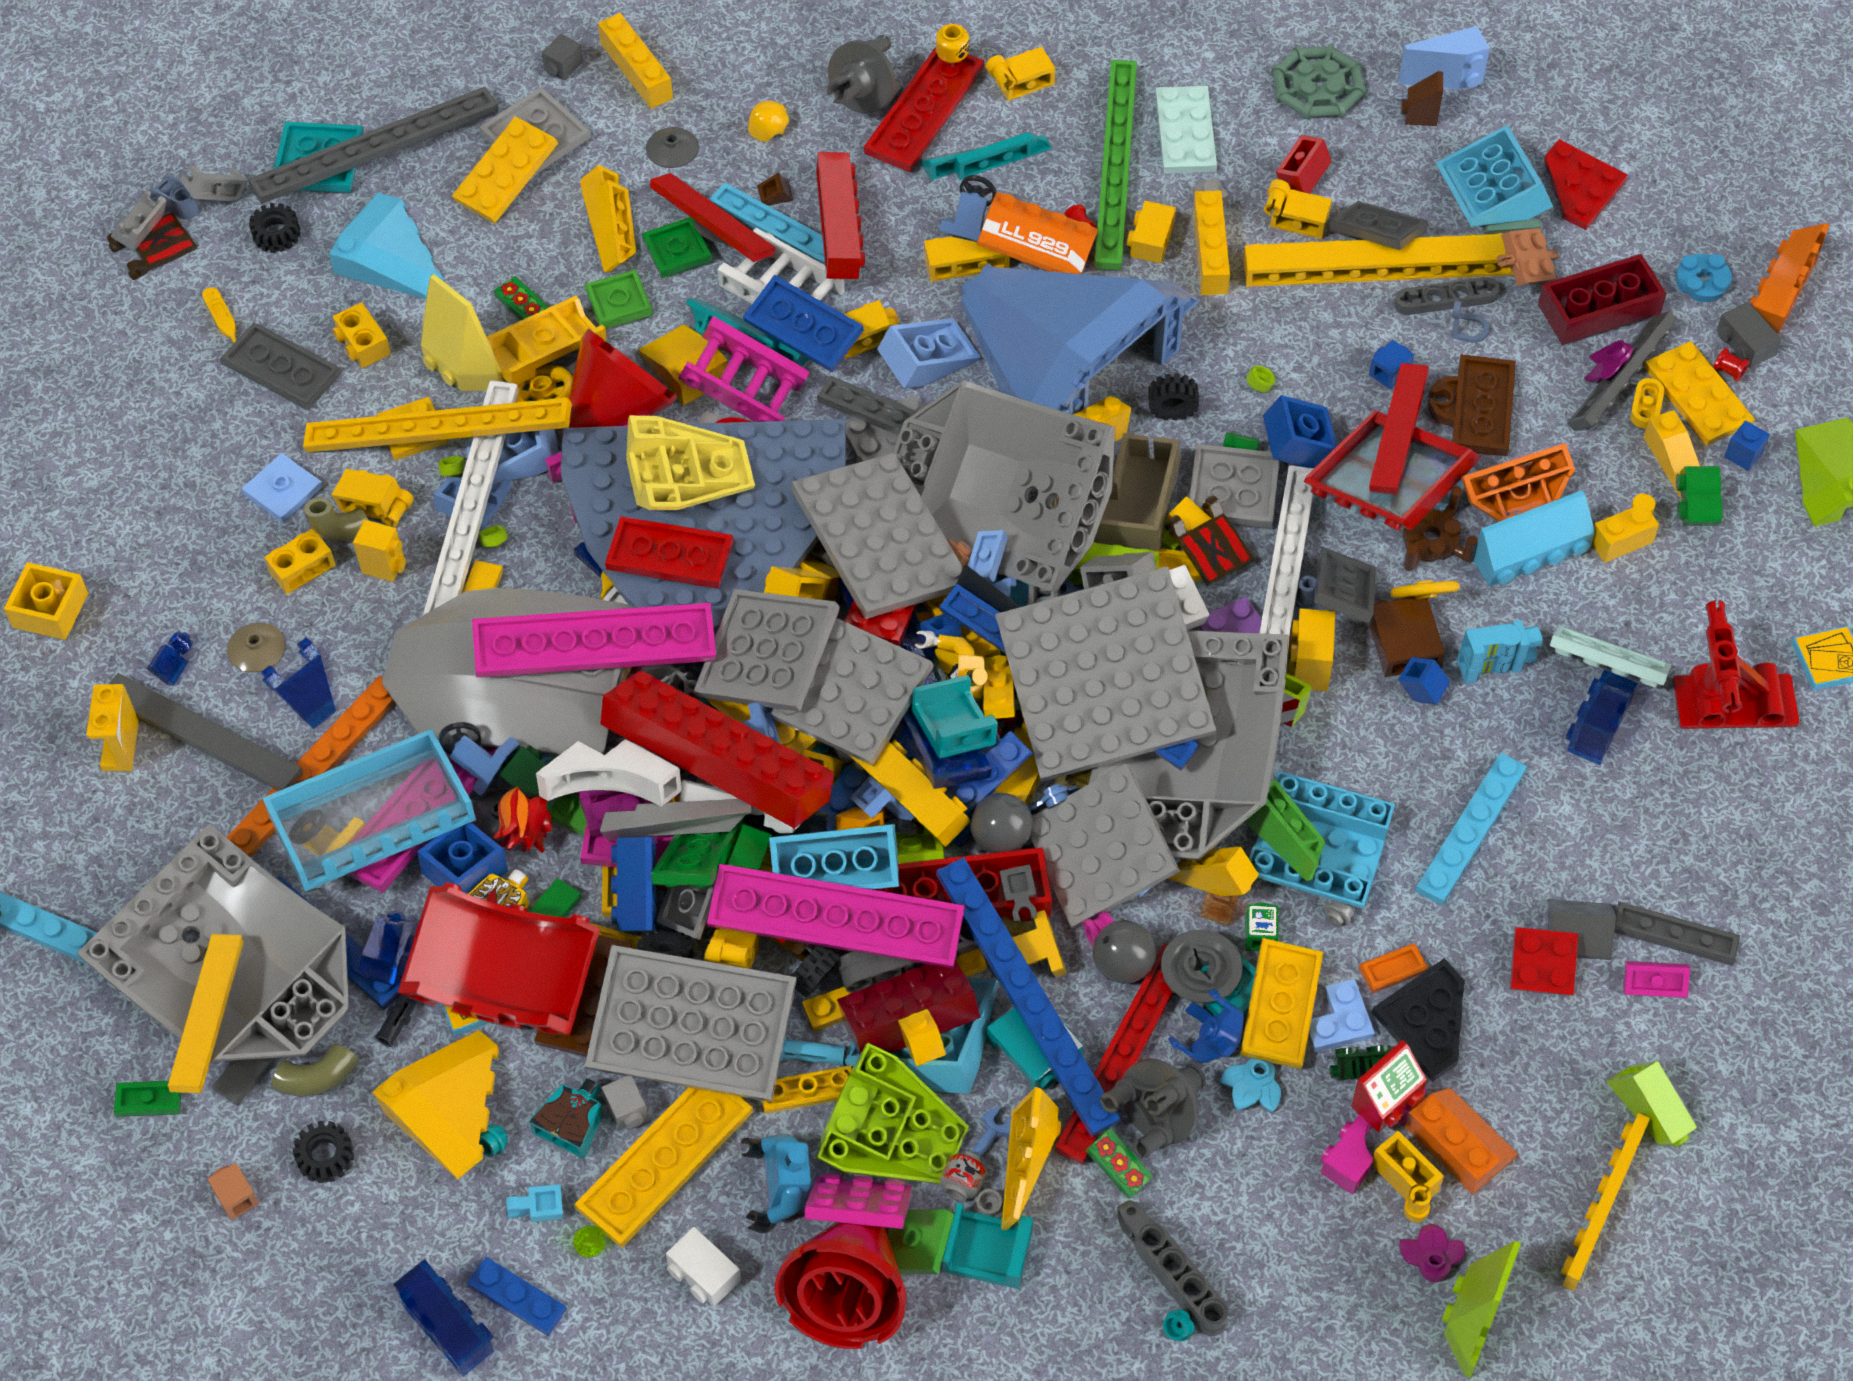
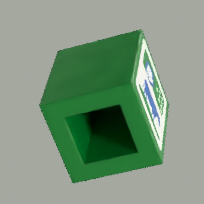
M1263 902L1255 903L1254 905L1247 904L1245 916V951H1259L1262 938L1278 941V906Z

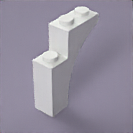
M626 739L611 749L606 755L577 741L536 773L539 796L547 801L579 791L612 790L642 797L662 807L682 791L678 767Z

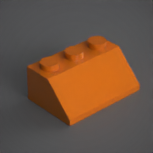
M1451 1088L1431 1093L1408 1114L1405 1128L1472 1195L1519 1155Z

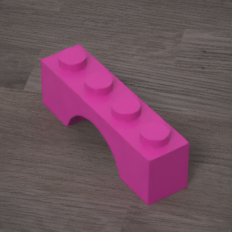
M1410 1105L1402 1111L1403 1116L1398 1123L1406 1124L1408 1114L1413 1109ZM1359 1114L1353 1123L1347 1121L1338 1135L1341 1138L1335 1147L1330 1144L1320 1159L1323 1162L1321 1174L1352 1195L1371 1172L1374 1161L1365 1143V1136L1373 1127Z

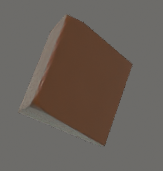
M779 172L757 185L761 202L768 206L793 201L789 181Z

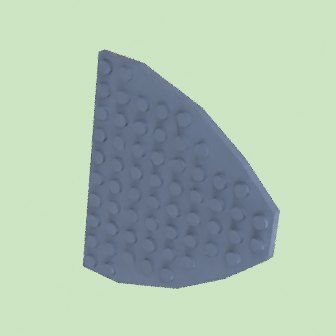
M845 419L687 424L744 440L755 487L751 490L679 510H648L636 505L626 461L628 426L563 428L561 478L588 552L622 598L634 608L711 603L714 639L734 589L764 593L765 579L770 572L771 566L798 568L819 540L790 489L792 481L846 466ZM620 516L733 535L734 542L719 589L606 570L605 561Z

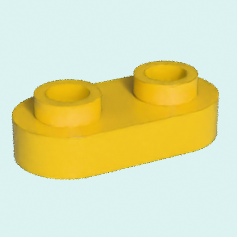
M1645 378L1638 382L1630 413L1631 422L1635 426L1646 429L1649 418L1660 415L1665 391L1660 381L1653 378Z

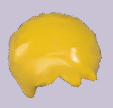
M772 100L758 102L750 112L748 133L761 142H767L777 134L782 135L789 124L787 108L782 103Z

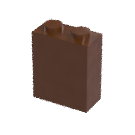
M1414 596L1394 601L1382 600L1374 604V614L1368 624L1385 677L1401 675L1411 657L1435 660L1440 668H1442L1445 651L1428 598L1417 599Z

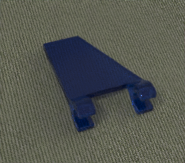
M305 637L297 646L301 649L299 654L309 663L285 681L281 679L276 670L270 665L261 671V675L264 677L262 679L263 682L271 690L275 691L312 729H315L334 714L336 709L320 652Z

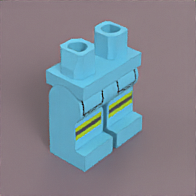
M1522 620L1513 621L1512 625L1502 624L1466 630L1457 657L1465 684L1477 682L1479 674L1488 672L1502 674L1510 669L1512 673L1521 672L1524 663L1536 662V647L1541 646L1543 641L1539 627L1524 628Z

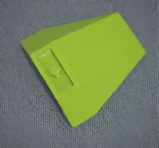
M867 1043L841 1090L822 1133L815 1159L845 1173L941 1184L940 1177L952 1155L958 1154L969 1126L901 1060Z

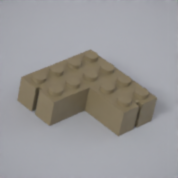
M1123 433L1113 473L1112 491L1094 538L1095 543L1118 544L1124 547L1160 551L1167 521L1166 517L1169 512L1181 461L1178 439L1154 437V458H1150L1149 436ZM1059 496L1053 500V509L1059 504Z

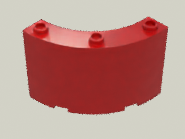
M444 883L443 886H430L398 993L434 1006L435 1003H440L452 1007V1013L520 1030H523L524 1025H528L537 1029L539 1033L570 1036L600 928L589 924V918L577 914H572L571 918L527 912V908L517 904H510L509 907L464 893L461 891L462 887L452 883Z

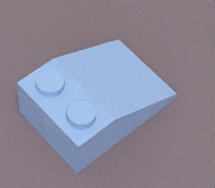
M1477 26L1404 45L1399 82L1400 84L1414 85L1437 71H1442L1443 88L1457 90L1467 87L1474 88L1483 83L1490 48Z
M954 318L890 326L877 348L904 389L925 386L979 361L981 358Z
M555 429L506 434L493 483L502 482V480L509 481L536 476L547 471L545 458L559 453ZM474 437L465 441L467 456L469 455Z

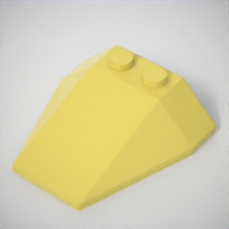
M435 274L430 276L423 312L421 338L424 356L422 360L426 367L431 371H438L449 386L455 385L461 391H485L488 389L490 380L504 382L502 371L473 305Z
M629 415L626 461L636 505L648 510H679L754 489L755 483L744 440L658 416Z

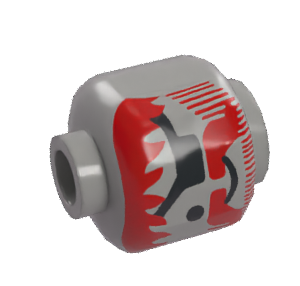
M968 1151L964 1152V1154L952 1155L940 1177L944 1193L959 1202L974 1199L987 1177V1170L981 1163L982 1159Z

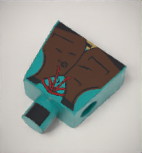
M585 1078L578 1090L567 1085H561L529 1120L532 1134L584 1160L603 1117L601 1103L595 1100L601 1087L595 1081Z

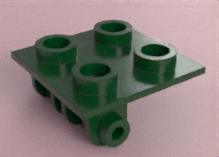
M1390 1045L1366 1047L1367 1053H1359V1047L1335 1049V1055L1327 1056V1060L1334 1059L1335 1065H1330L1329 1067L1330 1077L1337 1078V1081L1354 1079L1353 1061L1355 1078L1358 1080L1360 1078L1359 1060H1363L1365 1074L1370 1069L1369 1060L1372 1068L1391 1051Z

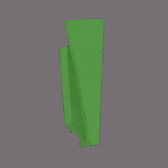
M1276 780L1271 781L1266 804L1245 822L1304 880L1310 881L1313 879L1325 840Z

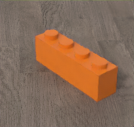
M1823 223L1793 230L1788 240L1783 239L1777 251V254L1780 255L1779 258L1773 257L1768 267L1767 273L1770 274L1769 277L1763 276L1757 288V292H1760L1759 296L1753 295L1749 302L1777 334L1780 333L1818 260L1830 227L1829 224Z

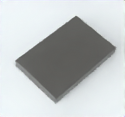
M1357 201L1330 220L1329 229L1401 250L1427 230L1428 221Z

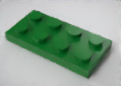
M745 817L730 832L674 835L651 872L652 884L664 885L666 887L693 885L698 888L712 885L717 877L719 864H725L736 845L743 824H745Z

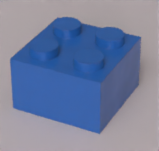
M1280 395L1263 414L1272 457L1275 460L1306 468H1315L1337 447L1328 408L1325 406Z
M472 823L437 836L417 851L421 871L426 878L436 886H443L444 883L456 884L462 887V892L467 894L489 874L502 877L508 872L504 849Z

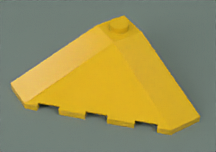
M477 1030L396 1071L372 1091L384 1114L457 1180L483 1159L484 1148L482 1145H479L481 1132H487L490 1111L485 1107L486 1096L493 1094L495 1073L490 1070L492 1059H498L499 1047L483 1032Z

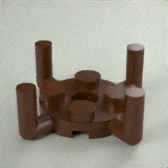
M1454 486L1451 489L1448 505L1443 512L1432 508L1412 530L1403 528V540L1407 549L1403 565L1405 570L1412 571L1420 560L1433 562V560L1448 559L1452 555L1466 562L1473 561L1478 539L1475 536L1467 537L1465 548L1460 546L1461 526L1459 522L1452 518L1459 509L1462 489L1460 487ZM1393 496L1390 506V512L1400 516L1404 515L1401 513L1403 505L1402 496ZM1432 531L1439 538L1429 540L1424 536V533Z

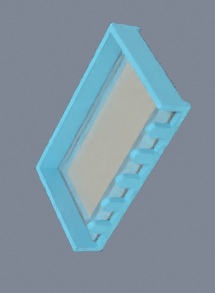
M432 729L263 797L268 816L305 892L476 820L472 802Z

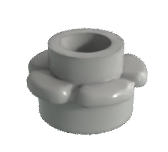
M1332 900L1330 905L1326 904L1324 906L1325 911L1328 912L1326 918L1329 922L1339 927L1342 924H1350L1354 911L1348 904Z
M993 1189L983 1190L974 1199L976 1203L974 1205L975 1213L998 1218L999 1214L1003 1212V1199ZM991 1203L992 1207L988 1208L986 1205Z

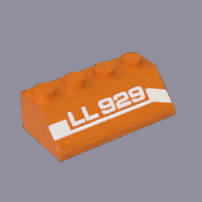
M997 192L976 245L1049 272L1082 274L1098 229L1086 222H1078L1067 218L1062 213L1051 212L1037 204L1027 203L1016 199L1010 194Z

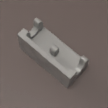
M191 165L189 170L193 173V178L183 174L180 179L193 199L222 201L239 200L248 182L246 177H242L240 172L234 168H229V172L232 175L205 174L197 166Z
M149 190L144 192L138 203L111 234L113 239L133 251L136 250L164 214L167 199L160 196L156 202H153L149 197L151 194Z

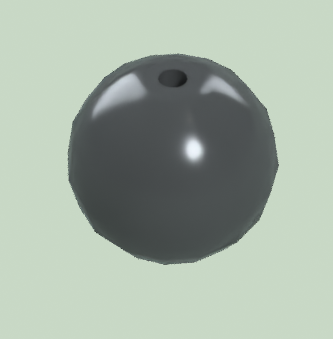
M997 792L984 797L972 811L970 829L975 842L989 853L1020 850L1030 838L1033 826V819L1027 804L1020 798L1004 792Z
M1120 920L1109 923L1100 930L1093 942L1092 952L1095 966L1106 979L1114 982L1128 984L1141 980L1152 970L1156 960L1154 938L1141 924L1132 921Z

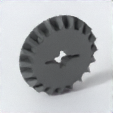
M1191 930L1176 936L1167 945L1162 955L1161 972L1164 977V983H1167L1171 992L1178 994L1181 1000L1187 999L1195 1004L1197 1002L1205 1003L1207 1006L1210 1002L1216 1001L1208 993L1211 989L1217 990L1220 996L1224 998L1230 996L1232 991L1237 988L1242 976V959L1234 944L1223 935L1209 930ZM1196 958L1202 966L1208 965L1207 976L1202 974L1200 970L1195 971L1197 965Z

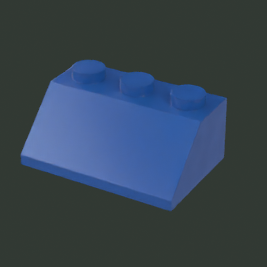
M617 838V845L611 846L612 863H617V875H612L611 878L612 894H617V906H612L611 910L612 925H617V931H656V884H652L651 872L656 866V838Z

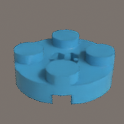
M1695 254L1682 258L1675 280L1678 289L1683 294L1685 291L1688 295L1692 296L1691 299L1699 302H1713L1720 299L1728 291L1732 281V274L1721 255ZM1706 275L1708 276V281H1702V278H1698V276Z

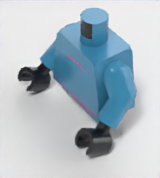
M789 1134L765 1137L762 1141L752 1138H743L741 1140L742 1144L750 1145L748 1152L741 1154L743 1157L759 1159L763 1153H766L764 1158L769 1209L766 1214L752 1210L746 1216V1219L754 1221L748 1229L757 1233H766L771 1223H778L801 1212L810 1189L807 1143L798 1142L796 1138Z

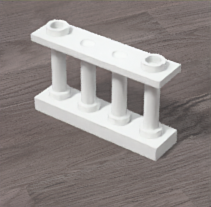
M755 228L753 232L775 247L774 256L772 257L776 259L758 280L746 275L756 263L747 257L737 268L723 263L717 269L719 286L753 304L774 275L777 276L786 265L798 271L789 282L795 287L799 288L808 277L820 283L811 294V296L818 300H821L830 289L840 295L844 293V279H826L824 264L758 228Z

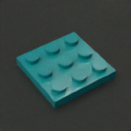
M285 121L274 169L364 134L363 125ZM356 167L299 190L351 193Z

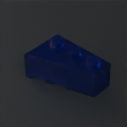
M1605 669L1599 679L1594 678L1587 693L1590 697L1588 701L1583 700L1577 713L1578 719L1576 724H1571L1565 739L1570 741L1567 752L1601 765L1630 705L1638 683Z
M423 1259L393 1284L405 1311L463 1377L494 1352L490 1341L494 1338L491 1332L482 1322L478 1325L471 1317L473 1315L471 1309L462 1299L458 1301L447 1281L442 1276H438L426 1259Z

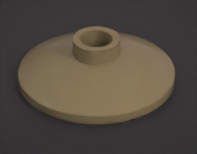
M252 623L241 627L232 635L228 642L227 654L229 660L236 668L251 673L262 672L270 669L281 660L285 652L286 643L283 634L275 626L267 623ZM253 641H259L256 644H250Z

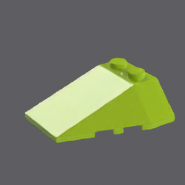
M1848 417L1795 430L1797 458L1800 465L1799 476L1803 492L1802 503L1814 527L1841 521L1845 509L1853 507V422Z
M1515 1240L1470 1264L1465 1276L1458 1274L1452 1290L1453 1293L1458 1294L1455 1304L1448 1302L1441 1321L1447 1323L1444 1335L1464 1376L1471 1378L1521 1242Z

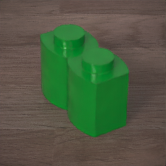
M1685 466L1680 471V474L1676 475V490L1681 491L1682 502H1678L1677 505L1678 519H1682L1683 526H1718L1722 522L1721 475L1719 466Z

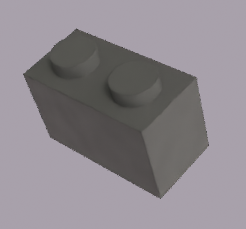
M1749 301L1723 313L1717 327L1720 339L1730 345L1736 357L1750 361L1749 368L1776 356L1782 341L1780 336Z

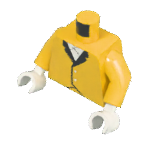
M918 631L916 634H923L926 637L925 644H915L916 647L932 648L937 646L938 648L935 649L934 683L968 675L971 679L970 692L975 701L980 700L983 696V684L986 683L988 678L987 672L984 670L983 656L974 654V649L964 638L941 634L939 637H936L932 631Z

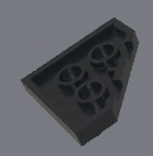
M1445 958L1372 1009V1014L1398 1043L1402 1040L1407 1043L1421 1070L1432 1082L1455 1067L1459 1058V1038L1465 980Z

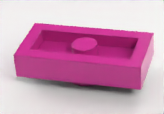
M1625 961L1623 992L1625 995L1688 998L1690 967L1688 964Z

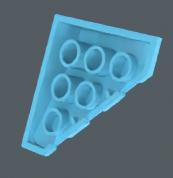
M377 193L342 231L329 253L334 274L424 299L427 296L430 276L435 274L443 280L440 271H436L432 263L433 258L426 244H422L418 236L420 233L413 219L408 217L403 200L382 193Z
M967 978L974 990L981 1018L940 1034L946 1053L945 1056L916 1067L906 1047L890 1054L901 1060L931 1090L969 1094L981 1062L987 1036V1027L990 1023L998 988L997 979ZM851 1042L844 1057L846 1065L854 1066L860 1056L853 1042Z

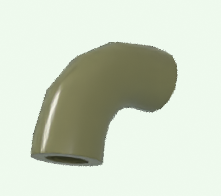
M323 497L311 499L304 506L306 519L314 532L331 541L354 540L364 519L368 520L361 508L346 513L335 512L331 501Z
M333 1044L323 1058L313 1064L299 1065L287 1060L281 1062L273 1075L272 1088L280 1093L298 1097L322 1094L341 1084L354 1070L359 1059L349 1049Z

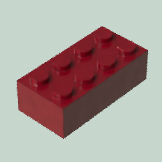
M1638 254L1544 283L1538 306L1560 343L1564 345L1661 314L1667 293L1643 255Z
M956 959L954 969L927 964L837 999L845 1028L859 1055L867 1043L888 1053L905 1048L906 1044L898 1020L928 1009L940 1034L981 1018L974 990Z

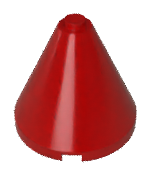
M588 328L583 334L569 400L572 403L569 428L624 426L628 424L629 415L652 416L671 406L678 396L668 390L666 386Z
M835 1222L791 1251L783 1260L775 1280L776 1301L778 1306L784 1304L791 1314L789 1322L811 1339L832 1347L862 1349L864 1342L877 1340L878 1344L885 1342L899 1329L907 1307L905 1286L885 1227Z

